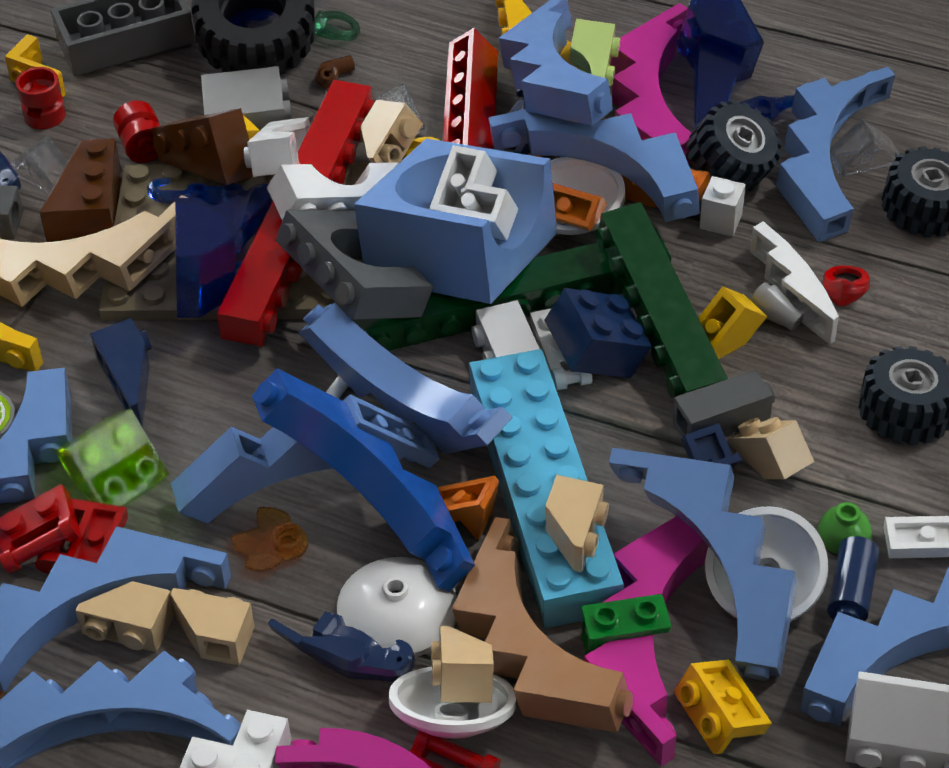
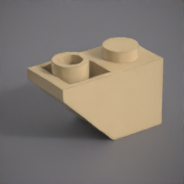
M376 100L360 127L367 156L372 163L398 162L399 164L423 125L406 103Z
M774 417L766 421H760L759 418H753L738 426L739 432L727 438L730 446L764 479H786L814 462L796 420L780 421L779 417Z
M556 475L546 503L545 530L572 569L582 572L587 557L594 558L599 539V534L595 532L597 526L604 527L606 523L609 503L603 502L604 485Z
M132 581L78 604L75 610L81 632L96 641L108 640L123 644L132 650L144 649L157 653L175 616L170 590Z
M173 588L170 595L175 617L200 658L240 666L255 627L251 603L244 602L236 597L224 598L208 595L195 589L183 590Z
M440 626V641H432L431 666L432 686H440L441 702L492 703L494 670L492 645L450 626Z

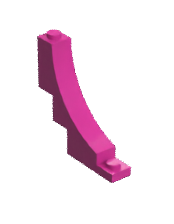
M678 3L620 37L618 58L612 57L610 66H615L616 74L614 75L612 85V103L619 107L615 111V117L629 113L632 114L641 140L676 133L688 165H690L692 161H689L688 153L690 150L687 149V142L690 140L691 132L674 117L667 107L659 86L665 69L676 56L677 40L687 34L688 8Z
M675 516L613 553L624 583V589L603 602L661 594L664 597L665 604H667L680 584L705 563L709 546L691 527ZM654 635L608 641L585 655L584 661L602 668L623 672L628 690L633 694V705L629 716L623 718L622 724L662 767L675 757L677 734L671 722L666 718L668 694L660 678L655 659Z

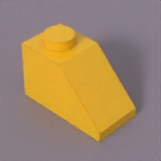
M722 286L698 318L718 359L746 345L767 318V315L744 294Z

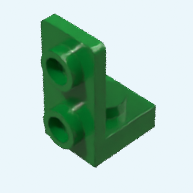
M661 594L581 606V637L586 655L608 641L668 633L671 630L664 597Z

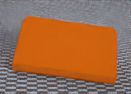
M552 183L556 221L592 231L600 219L601 213L605 211L608 202L602 197Z

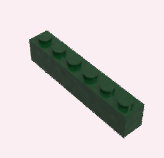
M638 202L601 213L599 228L595 230L598 246L601 250H606L609 256L611 273L615 279H620L623 285V296L629 303V307L634 308L637 321L643 328V332L652 346L651 354L653 361L658 368L662 367L666 375V387L669 395L674 398L728 379L642 203Z

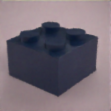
M564 288L544 319L572 372L631 378L652 347L643 332V328L632 313L629 303L623 296L618 294L610 295L589 290Z

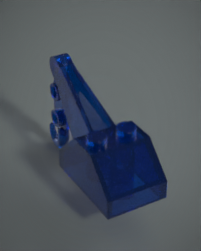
M691 0L680 36L677 39V46L680 54L683 57L686 56L690 66L694 68V129L713 106L723 101L728 103L734 83L752 77L764 41L741 0ZM795 95L783 97L757 96L742 102L749 104L752 109L757 108L761 111L762 116L768 117L773 122L785 109L792 108Z
M170 178L155 179L148 184L147 193L154 201L164 204H173L175 202L177 318H199L222 304L242 264L241 261H235V258L242 252L243 247L261 225L273 202L267 189L269 184H257L248 190L243 189L241 185L236 183L224 186H206L202 183H193L188 185L185 190H159L158 187L171 183Z

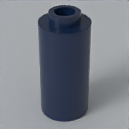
M851 536L840 542L827 612L833 620H835L838 612L862 621L868 619L880 552L877 544L868 538Z

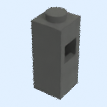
M753 370L674 397L673 424L683 437L691 432L719 423L724 436L738 432V426L750 419L759 418L760 421L770 419L775 395L771 385L768 382H764L757 371Z

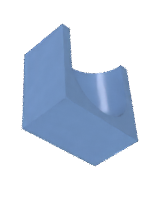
M427 138L354 204L364 264L377 267H414L434 286L432 290L434 293L489 304L503 292L557 234L551 162L549 158ZM453 145L486 151L497 169L492 187L506 189L518 207V212L507 241L493 238L489 220L429 209Z

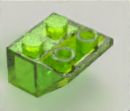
M131 409L116 412L54 450L73 483L91 502L121 506L170 475Z

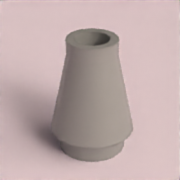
M766 282L762 283L750 299L767 315V320L784 326L790 331H794L805 315L797 309L775 284L770 286Z

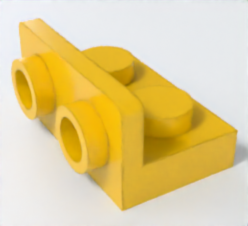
M729 659L691 663L674 689L675 696L713 754L723 753L733 738L765 734L772 724Z

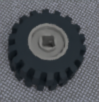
M730 100L728 103L720 102L710 109L690 134L687 149L690 150L688 157L689 161L694 162V170L707 171L710 173V178L714 176L744 183L746 193L747 191L751 192L778 163L777 161L781 158L782 154L780 151L782 143L777 138L779 135L777 129L771 126L772 122L768 117L765 118L761 115L760 110L750 108L747 103L742 102L740 105L737 101Z
M926 146L919 147L918 150L910 148L905 151V154H898L895 161H892L881 200L883 201V211L888 212L887 217L890 221L897 222L896 226L898 228L907 229L913 235L921 233L923 237L931 238L932 234L935 233L938 237L946 236V232L949 231V151L944 152L941 151V148L937 147L928 149Z
M901 346L893 347V351L885 349L879 353V356H873L870 359L869 365L866 366L858 402L860 416L862 420L867 421L866 426L870 430H877L880 437L884 439L889 437L893 439L892 442L901 444V441L908 442L909 445H917L919 441L927 444L933 441V437L939 439L944 436L945 430H949V365L946 364L947 360L942 356H934L932 351L926 349L921 351L917 350V347L909 346V349H903Z

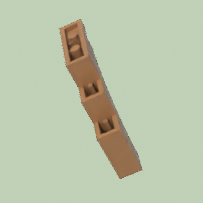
M495 517L474 560L475 566L469 571L452 607L459 630L473 637L485 638V642L492 645L493 674L518 679L513 691L522 716L618 733L623 718L629 716L633 705V694L628 690L623 672L602 668L575 657L553 643L536 626L528 615L524 604V576L517 558L519 539L514 534L510 519Z

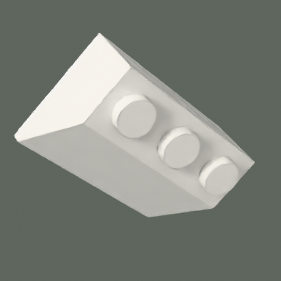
M859 671L849 717L845 762L857 763L865 768H949V685Z

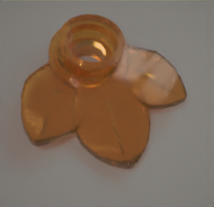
M258 507V528L231 536L234 548L240 554L248 557L245 563L246 569L253 571L271 570L284 560L289 561L301 557L308 549V537L305 531L297 524L292 523L288 513L271 507Z

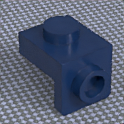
M719 423L691 432L681 438L689 459L731 465L733 474V468L742 461L739 453L732 455Z

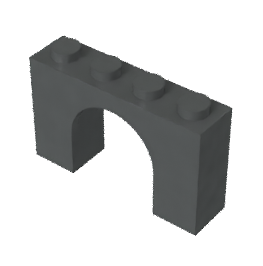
M286 210L278 230L276 242L352 320L422 317L434 286L416 268L377 267L354 260L362 259L355 210Z

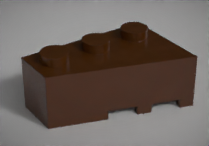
M241 108L181 119L151 128L153 146L161 162L225 185L253 177L252 168L246 167L244 159V147H248L249 136Z
M115 138L80 141L39 212L47 242L75 239L114 226L121 176V165Z

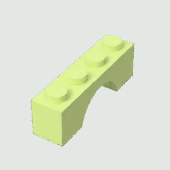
M576 19L570 47L571 64L586 73L607 78L609 86L613 85L615 66H610L612 57L618 58L621 38L615 37V24Z

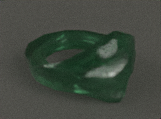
M319 10L315 16V35L330 40L351 41L355 40L360 34L359 23L346 13ZM332 19L343 20L350 24L353 30L342 31L336 29L331 24H328L327 21Z

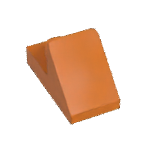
M496 476L438 487L453 521H461L475 539L479 540L494 511L499 480Z

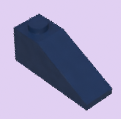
M132 318L92 332L90 335L97 361L135 430L143 428L150 369L147 351L151 350L152 347L144 329L139 331Z

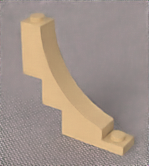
M181 195L159 217L143 211L116 226L75 239L43 243L0 239V296L23 307L43 287L49 285L77 299L99 277L130 292L201 225L193 201Z

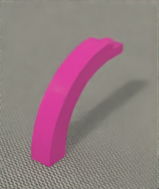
M320 728L319 745H316V742L311 740L298 739L291 741L290 745L276 746L275 763L279 768H431L405 748L384 738L342 728Z

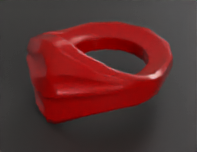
M839 265L831 267L825 272L823 287L830 300L839 307H843L857 301L868 291L870 277L868 272L862 268ZM851 273L859 276L860 279L853 282L845 279L836 280L835 275Z

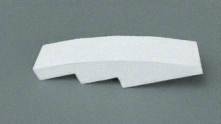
M764 221L754 226L750 253L766 264L764 278L771 284H775L797 309L805 314L801 321L804 325L828 344L835 342L839 316L821 282L792 246Z

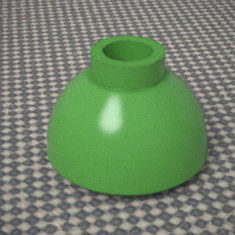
M850 502L841 503L827 510L820 518L817 526V532L825 548L835 554H838L840 542L847 537L860 536L872 540V526L869 518L857 505Z

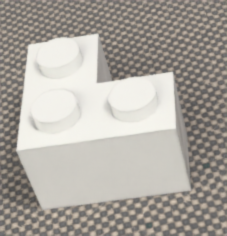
M453 145L429 209L489 220L493 238L505 241L508 240L518 212V207L506 189L492 187L497 169L486 151Z
M247 710L233 745L192 737L180 768H279L275 763L276 746L290 745L292 741L288 718Z

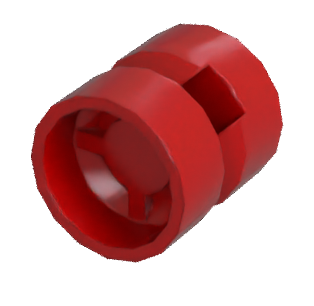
M35 67L23 71L16 79V87L25 123L34 129L43 130L59 125L65 119L66 111L57 73L47 67Z
M138 100L130 101L120 106L114 114L113 124L118 137L121 139L126 155L130 160L137 163H147L159 158L153 146L151 128L161 125L152 106L147 102Z

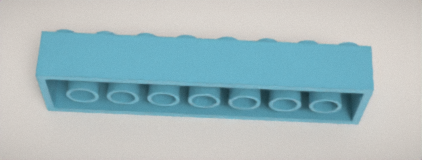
M542 349L469 362L471 395H474L487 410L502 406L513 417L492 439L487 448L497 479L499 480V486L514 534L519 539L520 554L543 627L546 629L580 622L581 606L603 602L623 590L624 583L603 526H597L595 533L599 534L596 553L594 558L587 557L582 572L572 569L545 530L546 503L556 475L584 481L588 480Z

